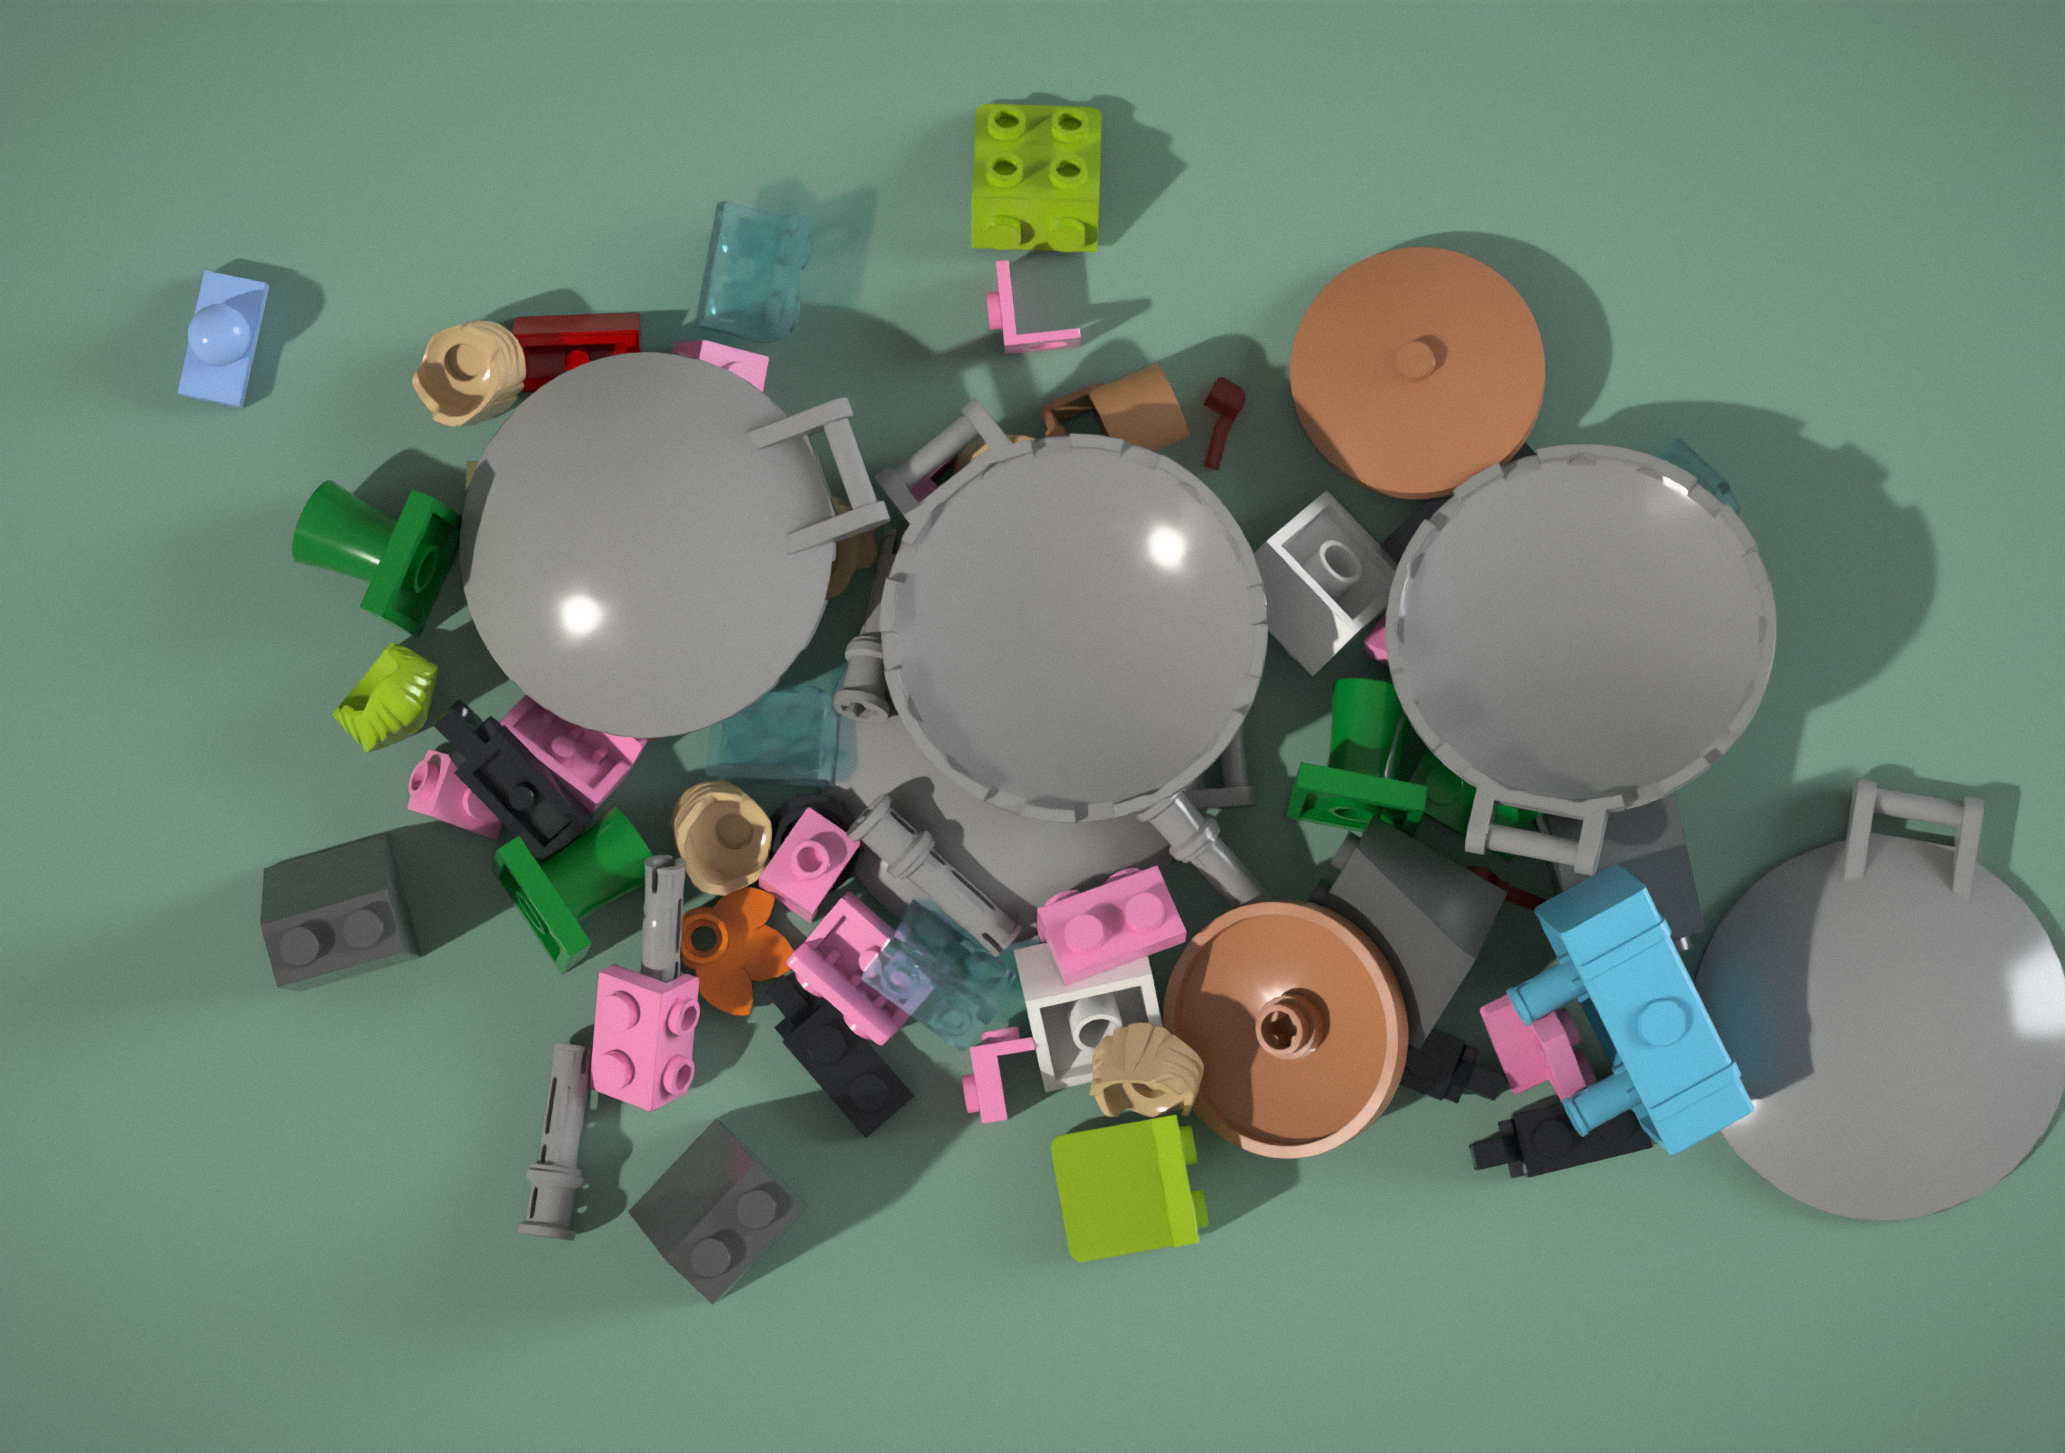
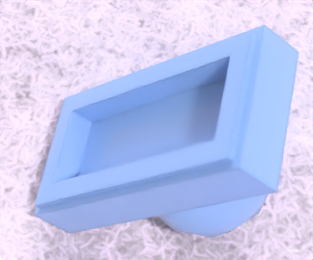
M204 270L195 315L188 327V347L177 394L181 397L243 409L269 291L267 283Z

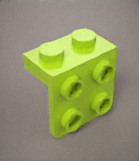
M989 103L982 104L976 109L971 205V248L1097 252L1102 114L1098 109L1078 106Z
M1177 1114L1059 1135L1052 1141L1051 1154L1070 1256L1075 1261L1087 1262L1170 1246L1180 1247L1200 1243L1198 1229L1209 1227L1203 1189L1190 1191L1186 1165L1198 1163L1191 1125L1179 1127Z

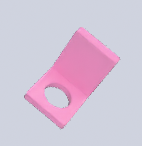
M1009 260L996 261L998 291L986 292L989 327L990 330L1002 329L1005 355L1080 347V328L1016 335Z
M807 808L760 875L759 889L771 893L775 896L776 901L807 922L812 923L817 916L818 906L860 847V841L853 842L846 836L847 832L813 809Z

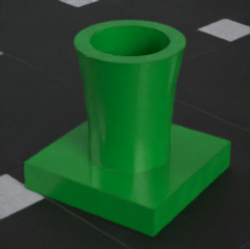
M328 480L323 482L313 492L299 517L293 537L292 555L297 563L332 570L370 583L360 608L394 628L419 638L460 547L459 537L462 516L437 499L412 489L398 519L359 499L334 481Z
M1365 678L1336 680L1331 685L1332 724L1327 767L1300 762L1290 792L1286 818L1363 832L1374 815L1413 838L1425 811L1429 786L1396 780L1411 723L1402 708L1394 684Z
M612 805L587 830L541 864L537 863L520 836H517L497 849L491 871L559 972L564 974L584 960L592 944L579 923L622 897L644 888L645 860L653 855L629 819L620 809Z

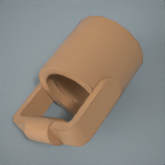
M1154 362L1106 384L1095 383L1048 403L1041 412L1047 429L1043 436L1044 438L1069 435L1067 429L1064 426H1060L1059 423L1090 409L1094 413L1103 436L1123 439L1126 442L1154 452L1178 443L1190 436L1172 387L1158 362Z

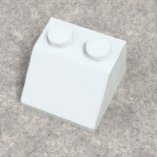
M1328 490L1271 536L1254 553L1262 576L1267 601L1268 631L1284 646L1287 653L1298 661L1313 677L1387 608L1390 588L1398 565Z
M1048 943L1014 950L1045 1092L1092 1082V1055L1094 1049L1107 1035L1113 1036V1030L1116 1028L1128 1027L1131 1023L1139 1022L1152 1023L1154 1026L1163 1027L1148 956L1065 985Z

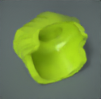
M391 642L360 682L332 713V716L350 736L352 735L358 744H363V750L366 754L386 748L391 744H396L424 727L433 700L438 665L428 662V659L406 646Z

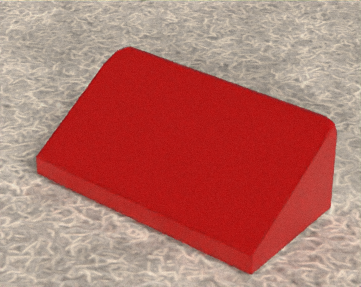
M636 312L516 317L513 322L512 334L518 340L523 350L526 366V378L522 381L524 388L519 393L535 392L559 375L582 364L609 356L642 352L641 315Z

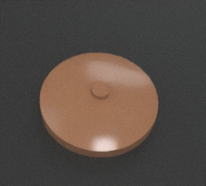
M1408 247L1381 252L1361 260L1336 276L1324 287L1306 311L1293 343L1290 360V383L1295 409L1306 436L1318 454L1331 468L1354 484L1374 493L1401 499H1431L1452 495L1455 488L1480 471L1497 462L1500 466L1507 464L1530 435L1538 418L1545 391L1546 367L1540 332L1534 316L1517 290L1504 277L1482 262L1462 253L1433 247Z
M1293 899L1265 900L1233 909L1215 918L1192 938L1181 953L1169 978L1164 998L1162 1026L1192 1048L1201 1058L1204 1065L1202 1080L1192 1109L1211 1130L1235 1146L1254 1154L1272 1158L1294 1159L1315 1156L1340 1147L1361 1135L1378 1120L1394 1097L1402 1079L1408 1052L1409 1029L1404 997L1398 980L1381 950L1357 925L1337 912L1315 903Z

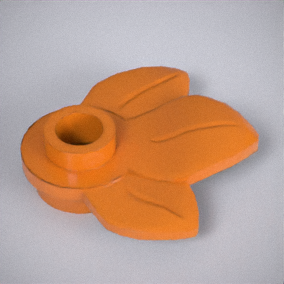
M744 887L733 890V892L723 896L713 908L697 907L683 914L680 961L686 966L695 969L696 977L699 978L698 990L706 1001L723 1012L739 1016H748L751 1012L753 981L762 982L774 979L790 971L791 968L787 965L786 960L794 952L785 937L775 929L765 925L774 908L775 896L757 888ZM700 927H709L716 934V944L709 951H699L693 945V934Z

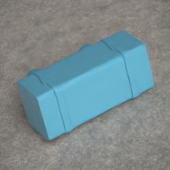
M1615 864L1554 896L1534 909L1559 963L1520 985L1507 989L1506 992L1509 1000L1523 1024L1528 1027L1534 1021L1577 999L1613 1071V1074L1570 1098L1566 1097L1562 1100L1563 1107L1570 1121L1581 1137H1584L1589 1131L1627 1110L1632 1109L1642 1129L1668 1154L1674 1155L1754 1111L1755 1108L1740 1079L1741 1072L1734 1058L1727 1053L1670 937L1671 929L1665 917L1658 912L1646 886L1620 865Z

